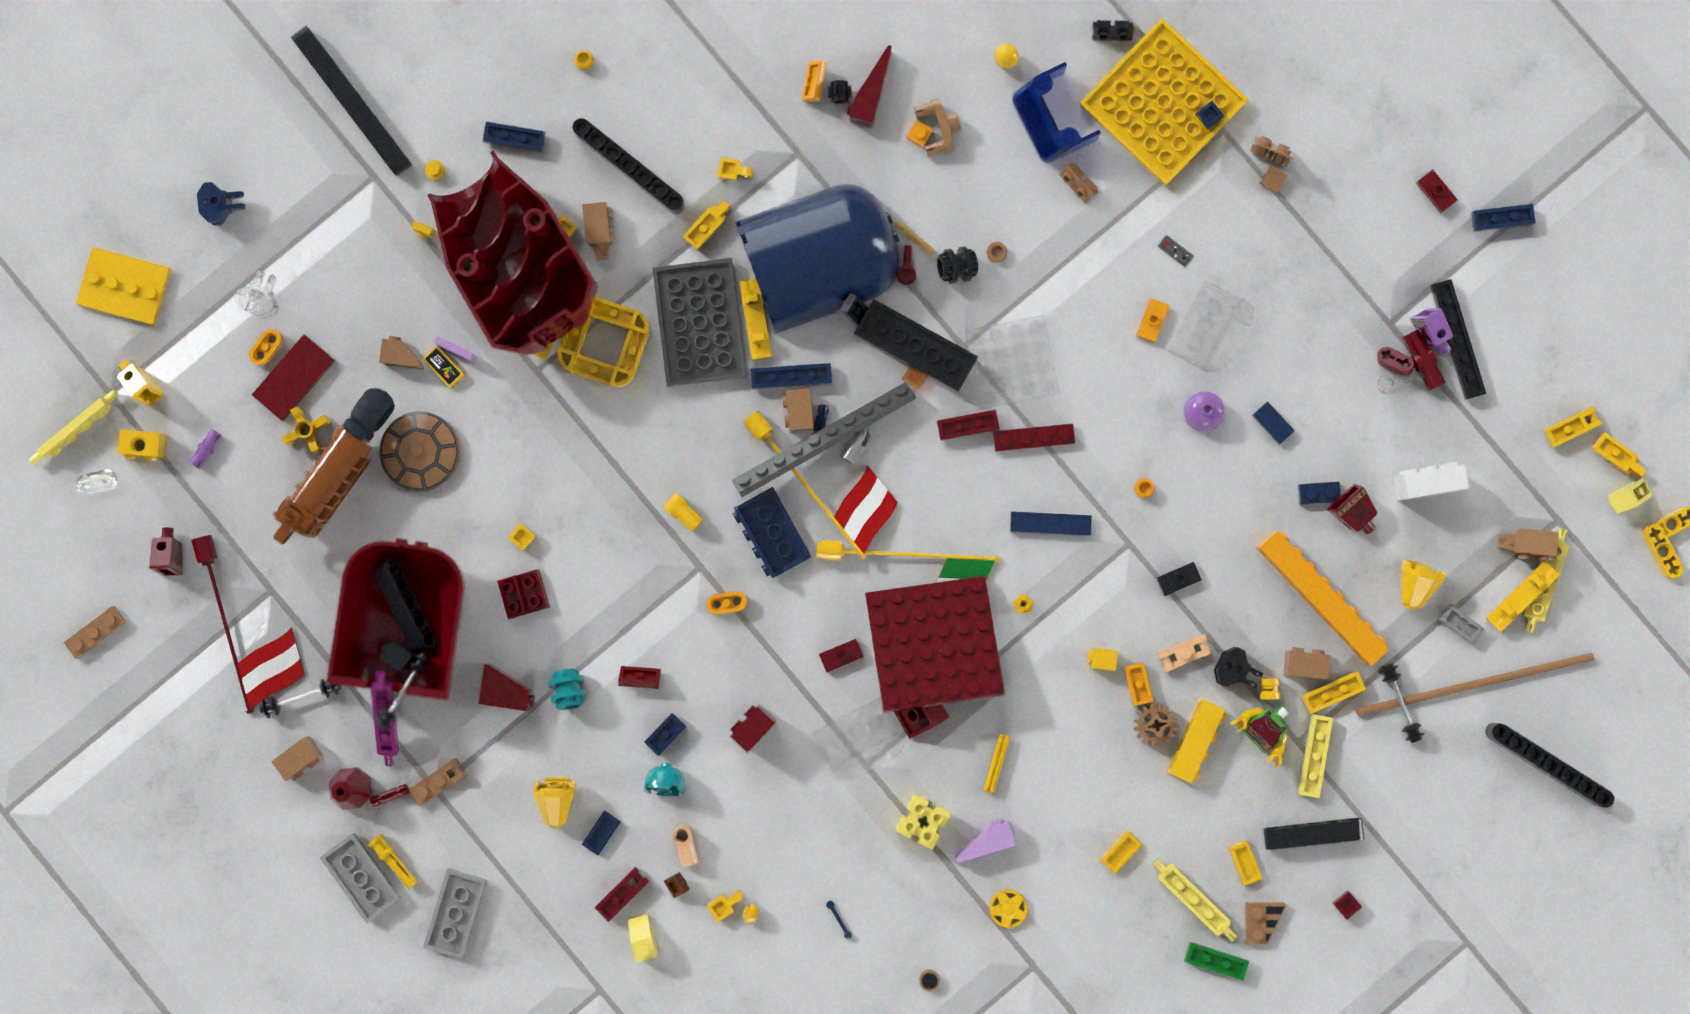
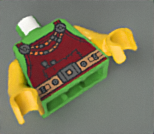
M1282 706L1274 713L1267 708L1257 707L1248 709L1238 719L1231 721V725L1238 724L1236 732L1242 731L1265 755L1270 756L1266 760L1268 764L1273 760L1275 762L1274 768L1281 765V757L1288 737L1286 733L1288 728L1282 721L1289 715Z

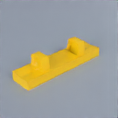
M757 280L739 281L752 361L772 358L762 294ZM752 301L758 302V303H754V304H748L749 302H752Z
M1546 561L1542 562L1486 619L1502 632L1560 574Z

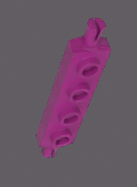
M381 671L376 673L377 682H372L370 686L373 719L380 718V709L389 710L394 703L393 684L385 682V673ZM374 719L377 754L384 756L385 766L389 765L390 767L393 765L392 756H396L399 752L397 722L392 721L390 724L392 729L387 728V730H384L376 725L377 721Z

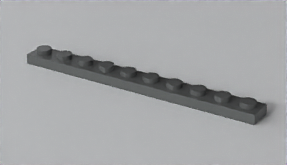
M904 382L733 479V485L741 497L746 496L915 400V393Z

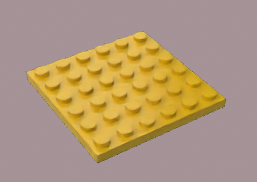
M1161 18L1089 92L1079 105L1166 186L1249 99ZM1213 101L1224 117L1207 130L1195 114L1209 102Z

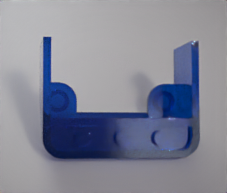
M1066 62L1037 75L1019 88L1012 98L1013 106L1040 160L1045 163H1052L1096 142L1101 134L1100 130H1097L1081 138L1078 131L1071 127L1059 131L1045 103L1043 95L1051 91L1053 86L1052 79L1064 74L1067 67Z

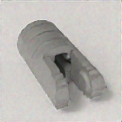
M864 428L855 433L840 457L856 465L871 440L872 435L870 432H867Z

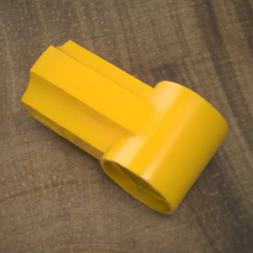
M676 492L662 507L675 519L677 518L688 530L693 532L702 523L703 519Z

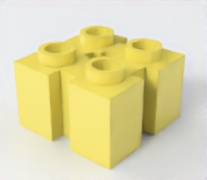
M913 793L907 805V810L910 812L908 816L902 815L896 827V832L910 839L912 835L918 837V843L933 850L940 836L936 831L939 826L944 828L951 813L937 804L933 808L928 806L929 801ZM923 816L927 817V825L920 826L918 819H923Z

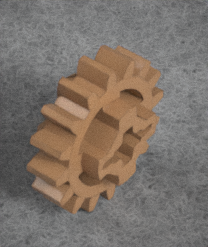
M1149 703V709L1143 706L1142 710L1144 712H1137L1136 714L1139 716V719H1134L1133 721L1138 724L1134 730L1140 732L1137 738L1144 737L1143 743L1146 744L1150 741L1151 747H1154L1155 742H1157L1159 747H1162V741L1169 744L1168 738H1175V735L1172 733L1173 730H1178L1174 726L1178 719H1172L1175 713L1173 711L1168 713V706L1162 709L1161 703H1157L1156 707H1154L1153 703ZM1157 711L1162 712L1167 718H1160ZM1146 715H1149V718L1146 721V723H1143V720L1146 717ZM1154 720L1163 723L1157 726V730L1153 727H1148L1154 724ZM1166 727H1169V728H1168V731H1167L1166 734L1163 736V731H1164V729H1165ZM1144 731H1151L1154 738L1147 736Z

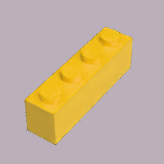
M1199 698L1168 767V773L1191 784L1193 780L1196 781L1201 772L1199 767L1202 762L1206 761L1209 755L1207 749L1210 743L1213 744L1217 737V732L1215 731L1218 725H1222L1226 716L1224 714L1225 709Z

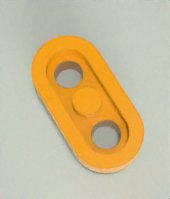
M275 329L264 331L249 352L251 362L259 366L268 364L283 343L282 334ZM275 336L276 341L271 343V338ZM263 352V359H259V354Z
M739 591L715 594L707 600V608L712 614L738 612L747 605L745 594ZM735 598L741 599L740 605L734 604ZM715 601L721 602L720 608L714 607Z

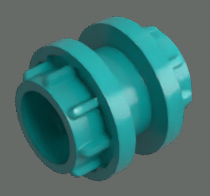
M564 669L554 672L551 676L552 680L548 682L549 688L555 689L556 694L551 696V703H555L558 710L581 707L584 703L583 699L587 697L586 691L579 688V685L584 683V677L579 675L577 669Z

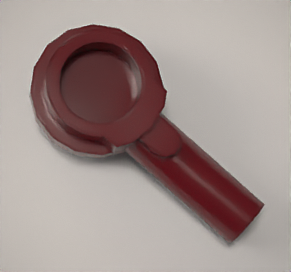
M904 245L903 265H901L896 274L897 280L902 285H910L916 279V271L911 266V245Z

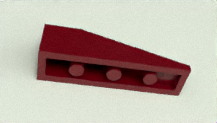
M887 46L855 96L853 104L849 103L847 115H850V122L873 127L891 57L892 46Z

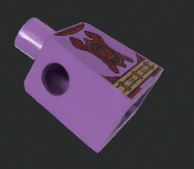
M1427 308L1410 318L1415 329H1419L1427 346L1436 347L1439 355L1451 350L1447 340L1451 339L1453 334L1441 308Z

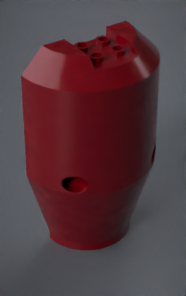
M492 150L490 152L493 157L491 167L477 182L453 194L439 196L429 193L427 196L431 201L446 269L491 347L523 355L535 354L548 350V344L563 337L577 325L581 327L588 319L598 287L550 204L501 161Z

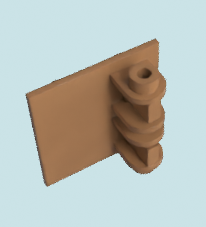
M1264 136L1254 138L1256 145L1252 144L1250 149L1253 155L1262 158L1266 151L1264 156L1266 160L1270 151H1273L1269 162H1272L1276 154L1273 163L1280 166H1287L1290 159L1294 160L1290 147L1284 144L1274 145L1271 139Z

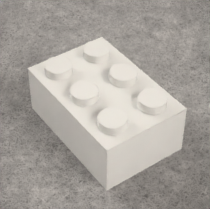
M1457 462L1438 465L1439 469L1437 465L1420 468L1419 472H1417V468L1399 472L1400 476L1393 477L1397 501L1469 489L1465 464L1457 465Z

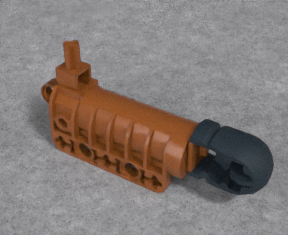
M379 388L366 390L350 413V418L346 419L342 426H337L331 435L333 440L328 446L324 445L322 447L324 452L319 459L314 458L313 462L315 464L310 471L304 472L306 477L301 484L296 483L295 487L297 489L294 494L287 496L279 505L278 511H274L273 516L275 520L281 523L273 537L274 540L283 545L294 532L304 537L315 538L322 531L372 460L368 454L373 447L367 443L374 437V432L378 431L385 424L395 407L392 397L386 391Z

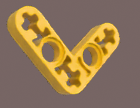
M1690 506L1683 507L1643 529V538L1660 571L1666 578H1679L1683 573V566L1668 537L1690 526V519L1682 521L1680 519L1686 516L1687 512H1690ZM1669 519H1673L1676 523V527L1673 530H1669L1666 526ZM1652 530L1657 531L1655 537H1650L1649 535L1652 533ZM1658 540H1662V543H1657L1654 545V543H1656ZM1661 546L1666 547L1668 551L1665 557H1661L1658 554V549ZM1670 558L1672 559L1671 561H1668L1669 563H1663V561L1669 560ZM1670 566L1676 567L1674 573H1669Z

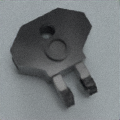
M1232 647L1223 651L1214 668L1216 683L1224 687H1229L1238 682L1256 689L1258 686L1256 682L1246 679L1248 672H1251L1253 675L1262 678L1264 673L1252 668V665L1248 664L1245 650L1239 647ZM1226 662L1229 663L1228 668L1225 667Z

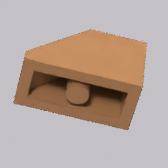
M389 336V339H382L379 363L415 369L424 368L418 357L407 343L401 341L400 337Z

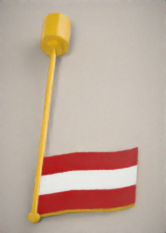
M758 410L743 421V424L758 442L760 440L763 442L768 441L778 454L781 453L780 449L770 438L773 435L771 433L773 428ZM867 465L861 479L843 499L834 516L795 468L791 469L859 553L860 559H865L867 557L865 552L872 539L891 517L897 505L896 499Z

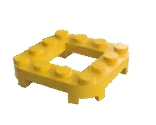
M595 296L588 319L582 327L577 325L563 336L560 347L557 349L559 362L564 369L572 374L610 387H625L634 379L650 334L649 322L636 309L634 310ZM592 317L629 330L617 366L580 355Z

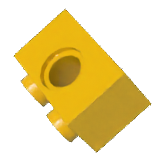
M120 429L117 453L124 455V459L137 460V456H142L146 461H157V458H164L167 435L156 432ZM144 441L145 448L140 451L139 444Z

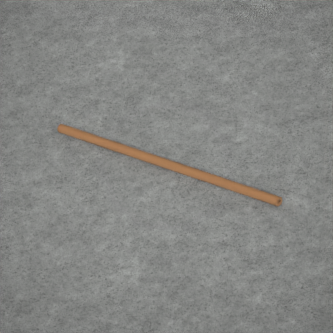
M1592 653L1414 694L1402 697L1405 705L1594 661V656ZM1397 698L1356 708V713L1358 716L1401 705Z

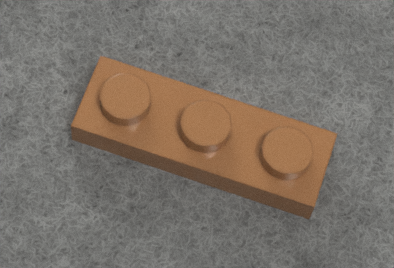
M111 606L66 640L64 644L73 657L78 659L124 625L126 620L115 606Z

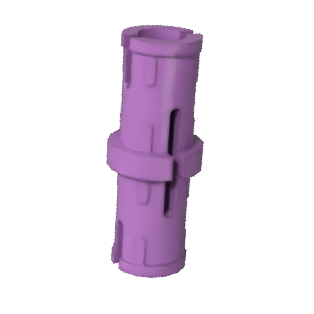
M210 429L202 443L197 445L198 449L189 460V463L200 469L208 455L213 453L212 449L222 435Z

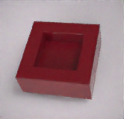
M1348 890L1332 903L1346 920L1362 908Z

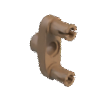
M938 98L931 100V103L914 107L917 120L932 114L937 116L943 136L942 141L925 145L928 158L944 152L946 154L953 152L952 132L961 130L957 112L946 115Z

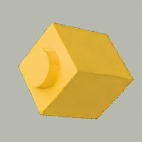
M1091 647V651L1087 652L1086 663H1089V668L1116 671L1118 651Z

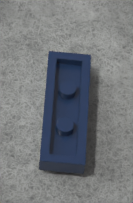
M486 121L482 141L489 144L543 152L546 133L545 131Z
M1533 204L1471 212L1474 232L1534 225L1536 223Z

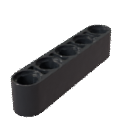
M389 558L375 564L373 567L374 576L411 651L418 654L434 648L436 645L435 635L398 560Z
M1362 818L1263 828L1266 850L1365 839Z

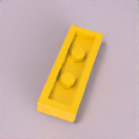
M1354 671L1301 695L1309 714H1313L1366 690L1359 672Z

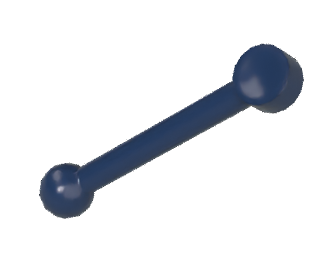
M828 901L826 904L827 908L831 909L844 931V937L850 939L852 933L846 929L834 908V902Z

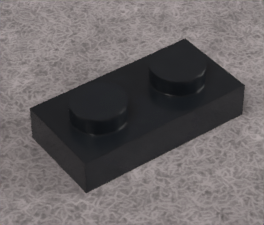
M850 293L848 298L843 301L840 311L852 323L858 326L868 307L857 296Z

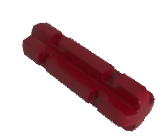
M407 784L398 786V788L382 792L380 795L370 797V803L372 807H376L382 803L400 798V796L408 795L410 793Z

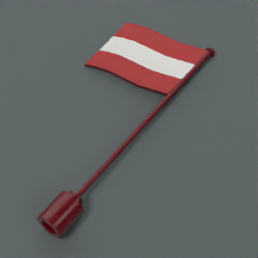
M212 535L198 537L191 540L197 563H202V566H207L247 708L245 712L251 714L253 713V708L262 699H266L268 696L292 685L305 674L294 633L291 627L278 639L254 650L238 662L211 564L215 563L214 560L218 558Z

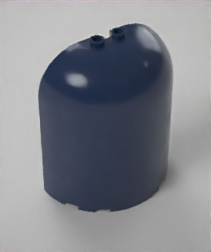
M852 184L836 185L735 221L775 334L840 311L843 301L848 298L850 293L857 296L862 302L877 298L885 293L896 279L899 269V253L896 243L900 241L896 230L892 231L890 225L893 223L889 212L885 213L881 203L871 192L860 186Z

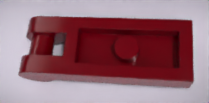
M634 867L594 908L609 922L649 880L646 877L643 878L637 867ZM632 878L638 883L635 888L629 883Z

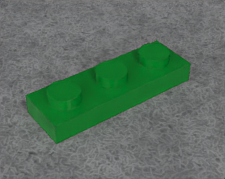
M1189 941L1184 958L1186 963L1244 981L1249 964L1247 959Z

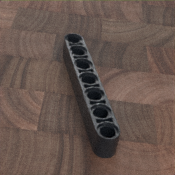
M579 118L574 121L572 128L579 140L673 214L683 212L685 203L678 192L588 120ZM580 126H587L585 133L578 132ZM596 138L603 139L602 144L598 146L593 145V142ZM612 150L618 151V155L615 158L608 157ZM632 162L634 164L631 170L624 169L626 163ZM642 175L649 176V180L646 183L639 181ZM658 187L665 188V192L662 195L655 194V190ZM672 200H680L681 202L678 207L673 208L670 206Z
M1490 723L1486 727L1485 734L1490 740L1591 804L1608 808L1614 803V795L1610 790L1510 727L1501 723ZM1497 727L1501 730L1499 737H1496L1494 734ZM1514 738L1518 740L1516 748L1512 747V740ZM1531 749L1535 750V757L1533 759L1529 757ZM1549 760H1551L1553 763V766L1550 770H1548L1546 767V764ZM1569 771L1570 777L1565 781L1564 773ZM1586 782L1587 789L1583 792L1581 785ZM1603 793L1605 798L1603 802L1600 803L1599 795Z

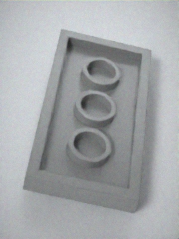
M355 832L320 857L366 923H369L401 899Z
M451 868L447 869L423 948L459 959L464 958L487 879Z

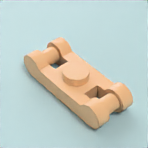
M1206 634L1157 653L1159 659H1162L1164 664L1162 666L1164 672L1171 671L1179 666L1212 654L1213 651L1206 642L1208 640ZM1199 644L1201 651L1196 652L1193 645ZM1174 654L1176 661L1171 662L1169 655Z

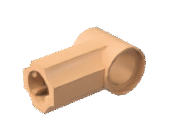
M686 824L677 826L673 834V840L676 843L681 866L688 867L699 863L691 827ZM684 830L687 832L688 838L680 839L677 833Z

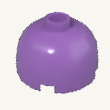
M1211 392L1193 394L1186 401L1183 408L1186 423L1192 429L1200 432L1216 428L1222 422L1225 414L1222 400Z

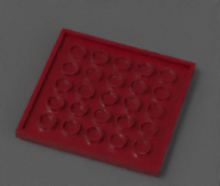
M985 576L865 593L883 713L1005 695Z

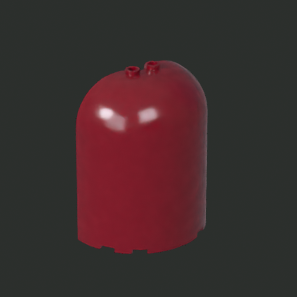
M396 538L395 542L376 541L364 545L350 557L343 571L326 683L369 689L372 682H377L376 673L381 671L385 673V682L393 684V691L400 692L413 672L409 665L405 670L399 672L380 658L382 655L380 650L387 641L397 639L409 648L373 573L375 564L389 558H395L400 563L436 638L434 648L421 652V654L429 658L428 662L431 666H425L426 674L416 673L405 693L412 696L449 700L465 595V580L459 565L447 553L428 547L427 542L416 541L415 545L408 544L406 539Z

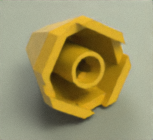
M1403 559L1401 564L1400 601L1405 603L1404 607L1411 610L1422 608L1443 583L1446 574L1439 569L1436 572L1432 571L1433 567L1412 560L1408 562Z
M567 777L545 778L544 783H540V780L535 781L533 794L544 823L549 825L550 828H560L566 823L576 791L575 780H572L570 783Z

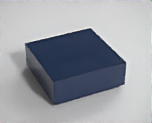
M1213 101L1209 102L1195 114L1207 130L1224 117Z

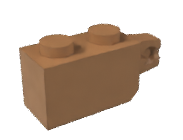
M606 202L582 204L585 239L594 248L597 260L609 259L612 239H615L614 227H610V219H613L612 207H608Z
M1520 528L1516 531L1515 535H1500L1498 548L1512 551L1520 559H1530L1533 556L1539 557L1541 561H1552V558L1557 559L1559 532Z

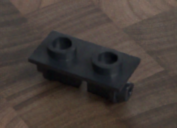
M1097 20L1092 25V40L1132 41L1134 32L1133 22H1129V20H1115L1114 26H1111V20Z

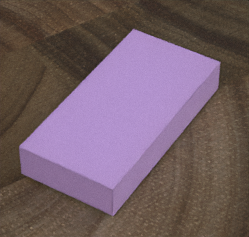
M438 336L434 341L437 346L470 362H474L477 357L475 354Z

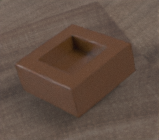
M680 872L664 880L673 898L690 890Z

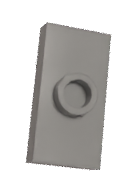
M1452 604L1448 605L1438 619L1439 622L1469 644H1473L1484 629Z

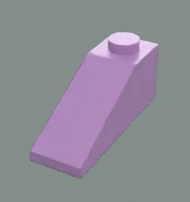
M1003 818L992 821V825L987 826L955 856L956 862H963L1016 846L1008 820L1004 821Z

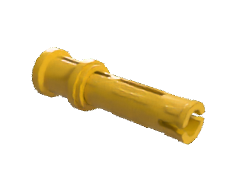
M382 833L367 845L372 847L379 855V860H384L408 890L418 882V879L413 876L396 856L394 847H390L383 839Z

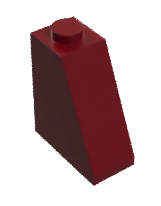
M484 664L478 704L528 711L530 707L534 706L535 695H532V689L493 664Z

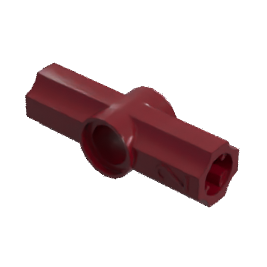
M1419 329L1401 337L1414 361V369L1420 373L1428 390L1430 391L1446 383L1437 366V357L1433 350L1427 347Z

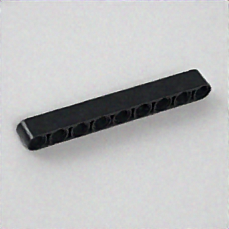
M304 26L292 35L291 39L394 175L397 177L412 165L410 160L308 26Z

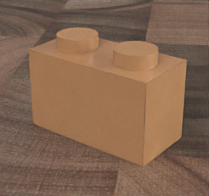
M810 388L786 390V396H782L783 408L788 409V415L784 416L785 428L789 427L790 432L814 430Z
M1292 647V651H1286L1283 675L1319 679L1329 678L1331 655H1324V650L1312 649V653H1305V648Z
M307 736L271 762L285 781L291 779L295 781L304 775L302 771L307 767L311 769L319 764V758L323 754L311 737Z

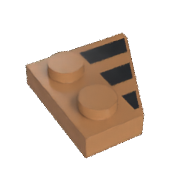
M1245 902V943L1268 944L1286 907V903Z

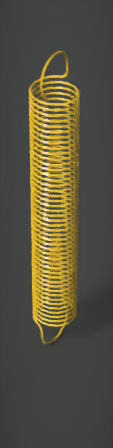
M901 220L895 225L906 236L914 240L913 242L920 239V236L911 231L909 227L907 228V225L901 222ZM920 239L922 241L917 244L919 247L922 246L923 250L929 247V244L923 241V239ZM930 246L929 248L931 249L928 250L926 253H928L929 255L932 252H935V250L932 249V247Z

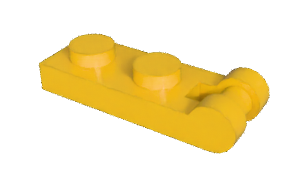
M1591 406L1543 429L1551 448L1602 425L1601 419H1598L1595 413V407ZM1588 416L1590 420L1589 424H1587L1584 417Z

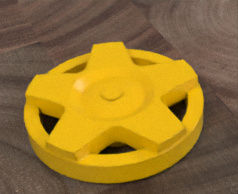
M1001 890L990 901V915L993 921L1001 927H1016L1024 921L1027 915L1026 900L1015 890ZM1006 893H1012L1015 896L1009 898ZM998 897L999 904L993 906L994 901ZM1022 902L1024 904V911L1019 908ZM995 916H1001V922ZM1013 919H1018L1017 922L1011 924Z

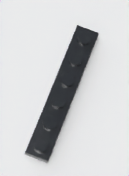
M1452 279L1430 285L1436 307L1442 309L1453 334V337L1447 340V343L1451 349L1450 353L1464 399L1467 400L1487 394Z

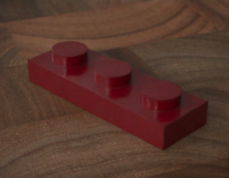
M996 410L937 420L940 441L1000 430Z

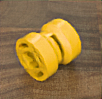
M1280 678L1259 679L1260 686L1262 687L1260 699H1281L1280 692L1278 691Z

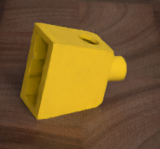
M129 360L119 364V369L122 372L118 374L117 378L133 399L151 407L165 395L144 369L131 364Z

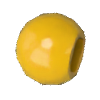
M1012 44L1000 45L995 51V62L1004 69L1014 67L1019 60L1018 50Z

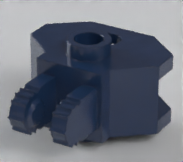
M213 182L203 183L197 192L199 214L213 226L223 225L228 215L233 214V211L245 209V204H232L231 199L244 197V192H227L221 190Z

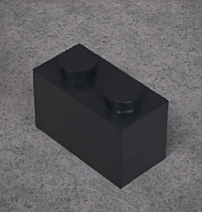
M397 639L387 641L380 650L382 652L380 658L399 672L405 670L408 662H411L414 658L413 654L416 655V653H413L411 649Z

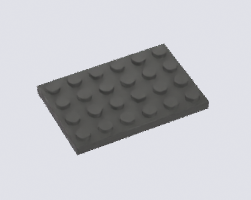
M732 258L653 267L666 386L672 387L747 377Z

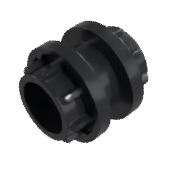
M966 246L959 247L955 254L952 249H945L937 257V270L940 279L944 282L948 281L949 284L957 283L958 277H961L964 282L971 281L972 277H975L978 273L976 253L971 249H967Z

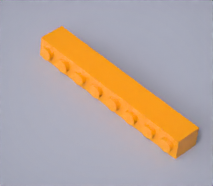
M1273 531L1256 549L1366 666H1373L1389 650L1385 639L1380 635L1376 636L1372 632L1373 627L1366 620L1362 621L1357 616L1359 612L1352 605L1348 606L1344 602L1345 597L1339 591H1334L1330 587L1331 582L1325 576L1321 577L1316 572V566L1310 561L1306 562L1302 557V551L1296 546L1292 547L1286 534L1282 531L1280 533Z

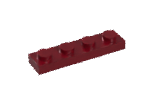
M1073 423L993 431L995 452L1075 444Z

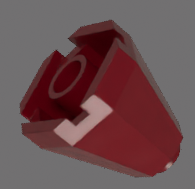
M359 767L339 769L329 781L330 800L342 810L361 808L372 795L371 777Z

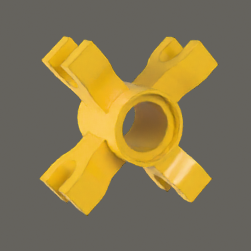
M295 407L291 409L290 412L297 424L295 431L281 437L284 444L291 445L303 438L306 439L312 453L316 454L323 449L316 436L318 429L331 424L329 417L322 415L316 420L309 422L301 408ZM306 425H309L310 432L309 434L304 435L303 428Z

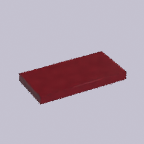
M303 334L251 395L281 421H284L291 413L290 410L300 403L336 360Z

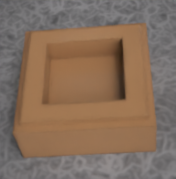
M1270 166L1259 184L1277 194L1288 175Z

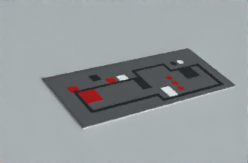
M1167 235L1157 246L1184 267L1194 257V255Z

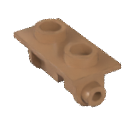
M1071 162L1069 165H1066L1059 176L1070 186L1078 198L1086 204L1099 191L1089 178H1086L1084 181L1081 179L1085 173L1077 164L1074 165Z

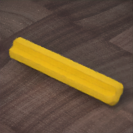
M1000 734L984 786V791L995 792L1010 740L1008 735Z

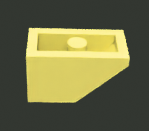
M1644 477L1608 495L1609 504L1616 514L1637 507L1653 496Z
M648 914L628 919L630 940L636 963L655 958L658 955V950Z

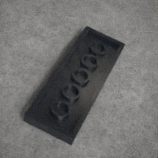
M875 299L871 302L854 332V335L958 393L978 359L977 355Z

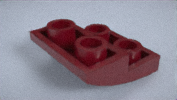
M539 569L497 581L508 619L550 608Z

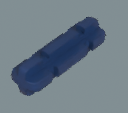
M820 404L818 406V415L816 416L814 426L815 433L826 426V415H828L829 406Z

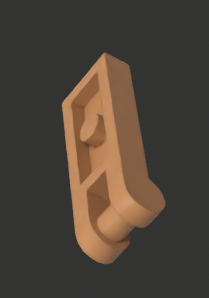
M457 758L409 789L419 806L467 776L465 770L462 771L459 766L460 762ZM450 769L455 773L454 777H451L448 773Z

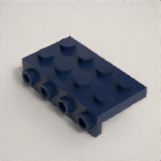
M773 487L734 507L735 512L732 514L738 524H743L745 530L742 532L746 540H751L755 547L752 548V551L757 559L761 558L765 565L761 567L767 577L771 575L772 578H775L812 557Z

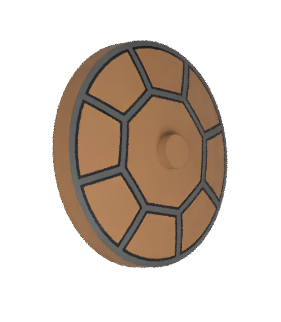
M416 411L398 417L387 427L380 442L379 456L383 470L395 484L407 490L424 492L442 486L454 475L460 462L461 446L457 433L445 419L433 413Z

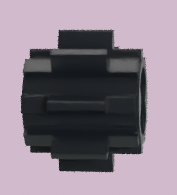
M835 80L830 82L828 98L831 99V103H848L849 98L852 97L851 86H848V81Z

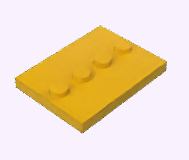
M92 247L76 304L155 326L171 268Z

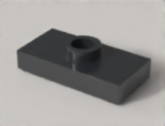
M1194 562L1156 577L1164 596L1202 580Z

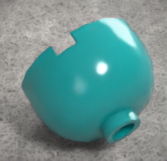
M661 763V766L654 767L646 775L644 791L651 794V790L656 791L658 796L674 797L679 796V792L684 795V776L679 769L673 767V764Z

